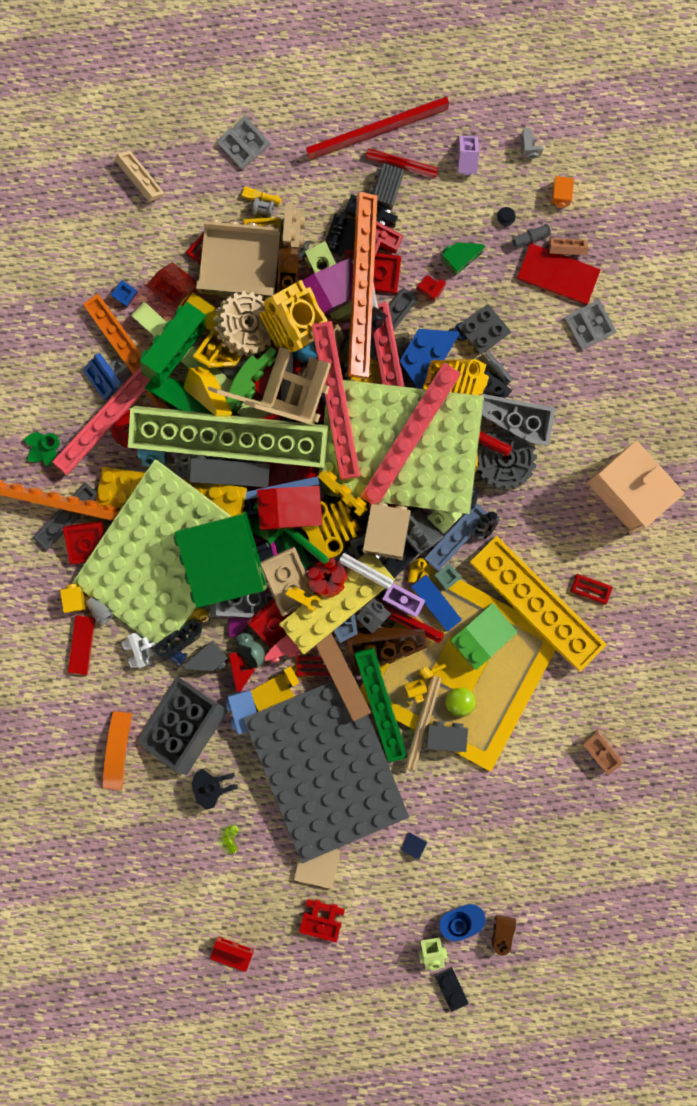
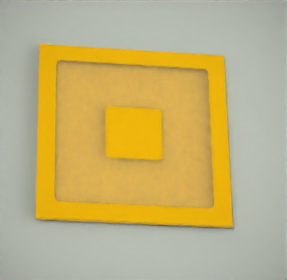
M427 563V567L424 569L419 580L427 575L461 617L462 621L446 632L427 606L423 604L415 619L444 633L442 641L437 643L426 637V649L407 657L402 656L395 659L389 665L388 663L381 665L382 675L396 720L416 730L424 701L416 703L414 697L409 698L404 684L421 679L419 671L427 666L429 670H432L445 663L446 668L432 675L440 677L441 683L429 724H433V721L444 722L446 726H452V723H463L464 727L468 728L466 752H454L491 772L556 649L517 610L464 581L459 580L449 589L445 590L434 576L438 572ZM494 603L518 633L483 665L474 670L449 640ZM395 622L393 628L409 629L398 622ZM431 677L428 679H423L427 689ZM362 683L360 691L366 703L370 705L364 683ZM467 688L475 695L476 706L474 711L468 716H454L446 709L445 700L447 694L453 689ZM426 693L422 694L423 699H425Z

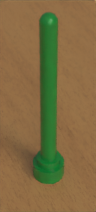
M257 501L253 510L259 514ZM294 528L283 529L322 563L326 564L329 562V558Z

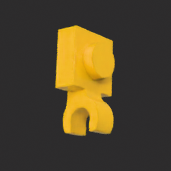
M296 586L294 589L289 588L285 595L306 605L312 611H315L316 608L311 606V601H321L317 596L309 598L304 596L305 591Z

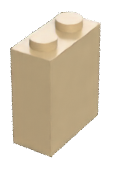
M377 502L376 505L371 504L363 553L402 560L411 511L407 510V507L404 506L392 508L388 507V504Z

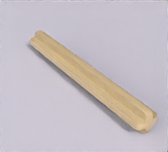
M431 676L405 767L407 769L415 770L440 687V677Z

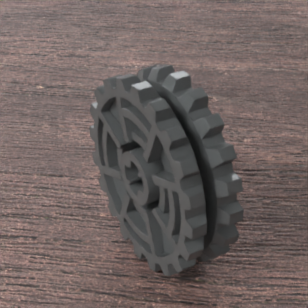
M504 428L500 431L494 429L491 434L487 433V435L512 447L510 454L506 457H509L507 463H503L504 460L501 461V458L504 455L478 443V467L476 473H480L479 479L487 481L486 485L488 487L493 485L495 490L500 489V487L503 488V491H508L510 487L513 490L517 489L519 484L523 485L527 482L526 478L529 479L533 475L531 471L536 468L534 461L537 459V455L533 454V451L536 448Z

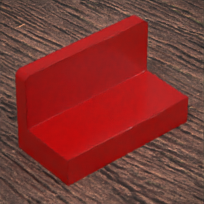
M218 936L210 959L246 972L254 949Z

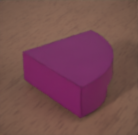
M229 618V637H235L242 633L248 625L247 621L249 618Z

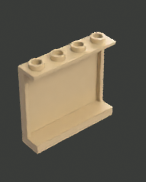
M214 219L209 220V222L203 221L205 229L200 276L196 287L198 293L231 296L235 293L239 294L241 291H245L246 294L251 291L254 292V296H262L263 300L275 294L278 250L281 237L280 228H277L275 225L258 226L255 223L241 225L235 221L220 223V221Z

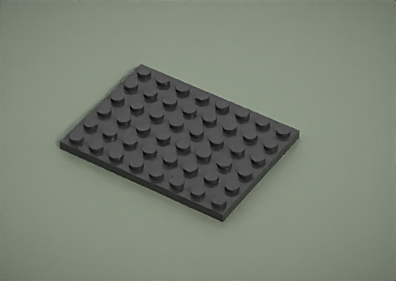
M333 681L243 718L302 864L409 818L369 716L366 715L353 722Z

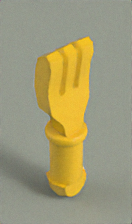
M244 186L241 194L242 198L251 201L259 198L261 201H273L275 205L281 203V198L277 195L261 193L256 189Z

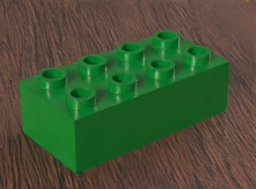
M186 302L184 306L180 305L173 320L167 321L160 336L157 335L151 343V348L145 350L140 356L141 373L160 387L206 329V314L189 302Z

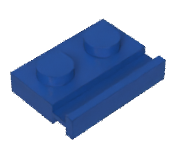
M101 353L94 355V358L83 369L103 400L109 399L118 389L117 387L122 384Z

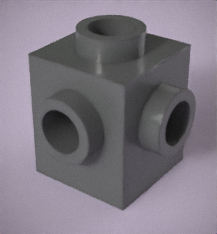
M373 598L359 610L360 613L355 618L373 634L391 613Z

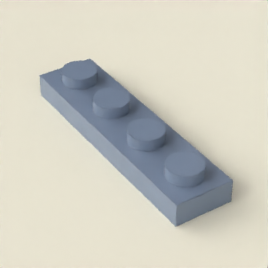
M476 503L475 508L470 509V514H465L424 559L439 572L475 532L477 522L487 512Z

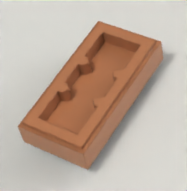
M549 238L548 246L551 254H563L565 256L588 255L587 240Z

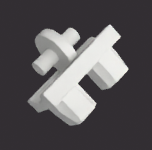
M139 633L128 635V638L122 642V645L126 651L133 650L134 656L129 658L130 667L142 668L153 664L150 656L153 655L151 648L155 647V642L149 644L147 637L143 638Z

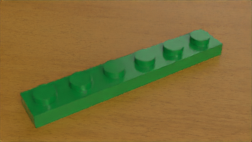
M373 647L355 652L388 762L407 758L405 745L375 649Z

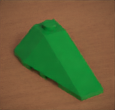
M168 377L161 387L150 380L144 388L172 410L213 414L183 389L185 384L183 382Z

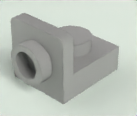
M523 128L520 135L522 157L527 156L528 159L538 158L543 152V146H534L535 138L534 134L531 135V128Z

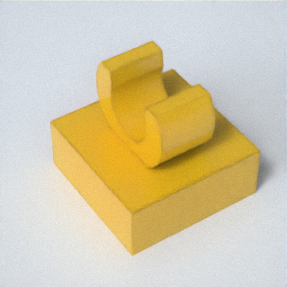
M422 678L404 684L409 698L414 697L416 703L424 701L422 694L427 692V688Z

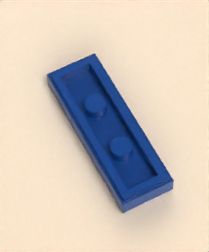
M427 575L411 586L415 593L425 600L424 604L446 632L462 621L461 617Z

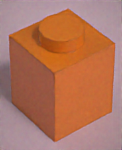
M555 176L552 186L551 204H555L558 208H565L571 204L574 178Z

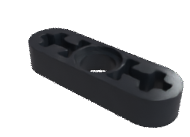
M190 621L183 625L179 631H174L158 642L154 647L155 659L162 662L167 661L198 640L202 633L201 624L196 621ZM190 629H192V630H195V629H196V633H195V632L189 633V631H190ZM179 637L183 640V643L176 645L172 640ZM159 649H161L162 651L166 649V654H164L163 652L159 653Z

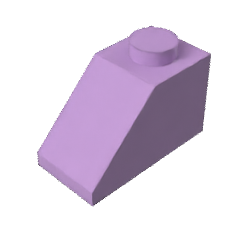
M459 136L458 173L463 175L477 174L479 159L478 137Z
M394 583L390 589L385 588L380 598L381 602L417 618L425 602L424 599Z

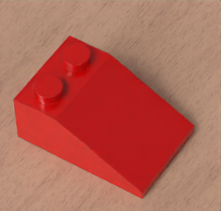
M320 486L257 490L260 530L267 531L323 525Z

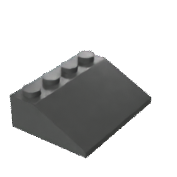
M177 676L136 742L175 772L188 775L228 710L215 699Z

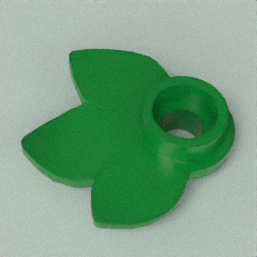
M39 432L26 436L24 441L32 447L27 460L35 463L43 460L47 467L52 465V461L57 457L56 450L60 446L59 437L53 433L43 435ZM50 439L54 441L52 446L47 444Z

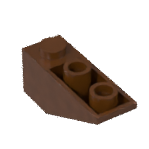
M279 247L277 293L297 282L298 248Z

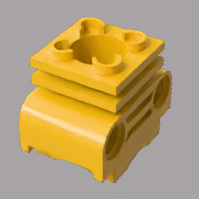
M302 280L267 298L264 301L266 310L259 313L275 346L279 348L285 345L290 352L300 350L314 341L312 324L327 322L311 288L306 289Z
M431 360L423 389L429 388L443 363L462 373L450 392L480 395L487 386L489 376L484 374L486 364L479 360Z
M323 499L321 500V506L324 509L322 514L323 525L302 527V529L307 533L309 542L328 558H333L342 552L346 544L345 540L357 537L360 526L356 519H352L350 514L353 511L352 507L347 505L342 499L338 503L336 501L331 505ZM330 542H338L339 548H332Z

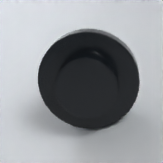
M503 207L498 211L497 221L501 225L510 226L514 223L516 214L512 208Z

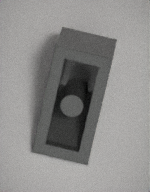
M211 641L183 667L191 670L215 671L218 669L220 671L228 664L226 660L229 657L215 641Z

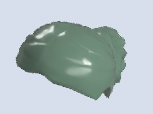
M240 633L236 637L238 653L247 659V666L257 669L264 662V649L259 643L253 641L251 633Z

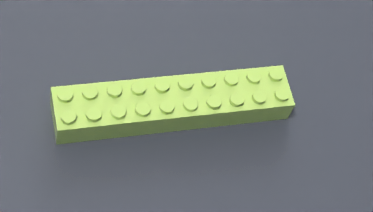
M134 406L130 408L128 448L323 468L326 458L328 426L239 416H215L209 413Z

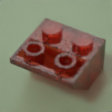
M171 262L157 271L146 287L151 294L176 312L180 305L184 306L192 292L197 293V280Z

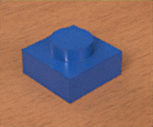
M121 280L111 296L128 307L138 291Z

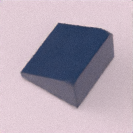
M409 832L401 850L419 860L427 845V840Z

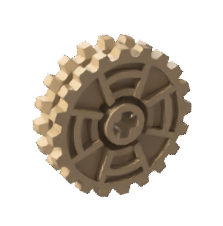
M241 291L239 294L235 293L220 303L221 307H218L215 311L218 315L214 317L213 321L217 323L214 326V331H218L217 338L218 340L222 339V346L224 348L228 346L229 352L234 353L236 351L237 356H243L245 353L246 357H249L252 354L255 355L265 350V347L271 345L270 340L272 338L259 316V313L266 310L262 296H254V292L251 291L248 294L245 291Z

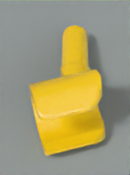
M443 663L432 670H429L426 666L419 671V675L423 679H428L436 672L446 668V664Z

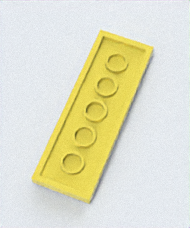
M364 554L358 559L363 564L389 577L393 582L395 581L375 555ZM347 568L348 579L345 580V587L338 595L325 598L315 594L314 596L321 599L320 602L317 600L311 601V606L316 608L315 611L310 610L303 604L282 621L280 625L305 655L385 588Z

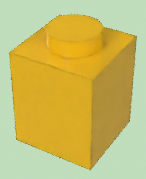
M70 584L65 586L66 589L60 590L64 613L86 610L82 587H77V584Z

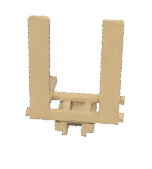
M280 347L261 402L208 386L207 390L244 401L245 405L314 425L320 417L315 411L321 393L327 394L330 387L324 384L331 364L309 357L307 367L304 369L301 377L285 371L291 352ZM282 378L291 381L285 402L276 399Z

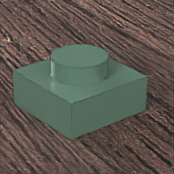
M450 563L434 575L445 590L461 579Z

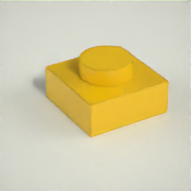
M291 666L284 669L285 674H283V677L288 685L292 684L294 687L300 683Z

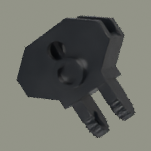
M207 768L196 771L191 783L196 803L208 810L216 806L219 797L225 792L238 789L237 784H231L227 787L222 785L223 780L235 777L234 772L220 776V774L215 775ZM200 787H203L205 792H201Z

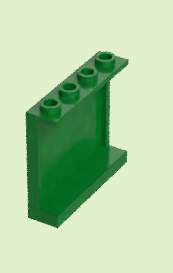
M246 512L185 529L181 528L174 532V543L179 547V560L181 565L185 567V580L187 584H190L192 591L190 592L191 601L195 603L196 608L262 592L267 588Z

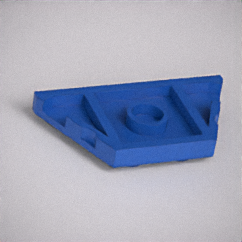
M430 329L417 330L399 361L401 367L407 372L409 379L417 388L423 389L431 360H445L459 336V332Z

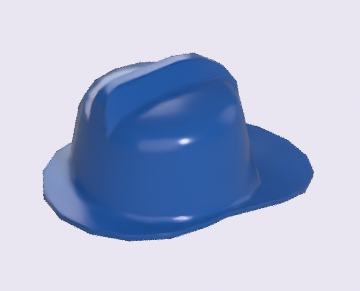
M463 905L443 915L439 924L440 932L450 941L456 942L467 939L483 929L486 921L485 913L477 905Z

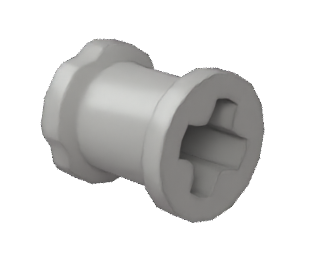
M255 198L252 214H260L272 218L275 202L271 201L268 203Z

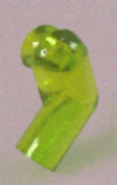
M233 824L226 828L223 835V841L230 854L239 850L234 841L239 828Z

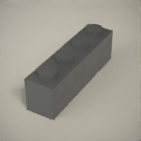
M195 455V457H190L189 481L268 487L270 464L263 461L226 459L225 457L207 458L205 455Z

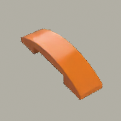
M113 711L104 762L103 788L121 791L123 789L125 759L133 713Z

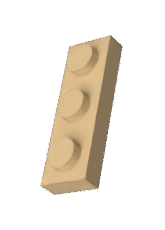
M131 151L118 153L115 156L114 160L149 202L160 199L164 195L163 190Z

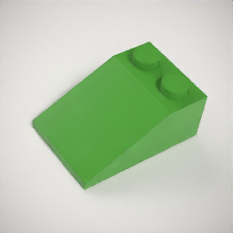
M492 603L449 641L474 670H477L518 632Z

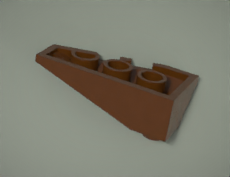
M366 627L357 628V635L347 639L353 674L360 673L355 652L374 647L379 665L381 666L386 663L389 665L395 659L402 656L407 657L427 648L425 629L378 627L372 634Z

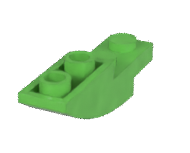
M270 347L258 360L252 355L238 372L229 392L251 399L256 393L254 391L256 385L253 381H258L263 376V371L267 367L270 368L274 365L277 352ZM227 397L231 411L234 414L241 409L243 401Z

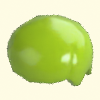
M467 688L453 689L447 694L445 700L446 709L454 716H468L475 709V695Z

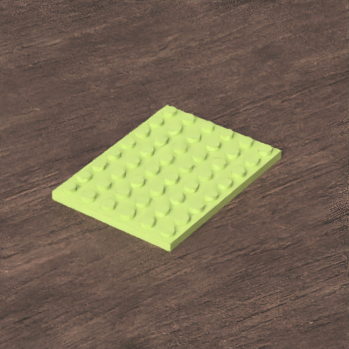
M343 380L361 476L340 480L327 405L325 406L324 425L328 426L326 458L324 467H319V474L322 470L326 472L330 470L338 477L336 481L339 484H346L352 490L351 494L355 498L360 497L427 389ZM454 392L448 394L381 503L470 514L484 396ZM321 480L324 495L341 497L340 494L333 492Z
M154 460L72 583L77 584V587H82L83 592L90 597H95L110 608L112 614L144 638L147 637L149 642L157 644L174 631H179L196 608L195 603L191 601L190 592L192 591L190 584H187L185 580V567L181 565L179 560V547L174 543V532L181 528L185 529L231 517V515L158 460Z

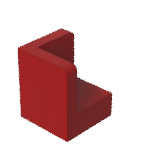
M426 275L422 282L418 283L416 290L435 303L444 290L446 282L442 279H439L437 282L429 275Z

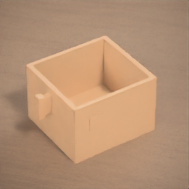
M635 441L621 451L585 483L596 492L629 529L628 532L630 534L649 526L685 494L638 441Z

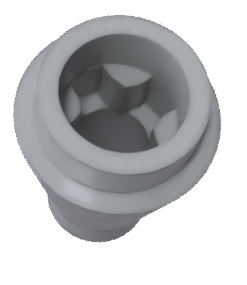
M95 597L87 600L86 605L89 607L97 623L104 625L112 619L113 614L110 612V608Z

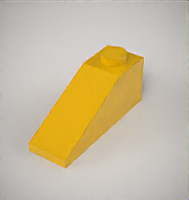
M206 367L189 368L183 389L215 416H231L232 411L225 396L207 390L208 386L221 390L216 377Z

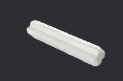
M345 553L339 559V562L386 589L391 588L393 580Z

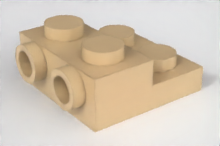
M285 203L283 246L298 248V253H300V247L304 246V235H301V228L305 229V217H302L301 210H294L293 203Z

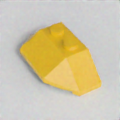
M213 328L193 355V358L209 368L235 367L242 356H237L236 351L234 353L229 352L228 346L224 348L222 346V339L218 340L217 338L218 331H214Z

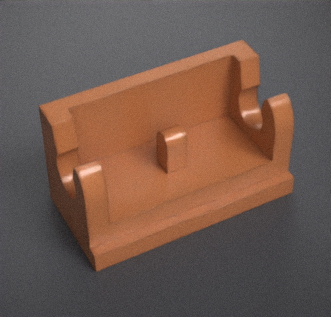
M598 729L593 732L590 738L584 740L583 746L607 775L623 764V759Z

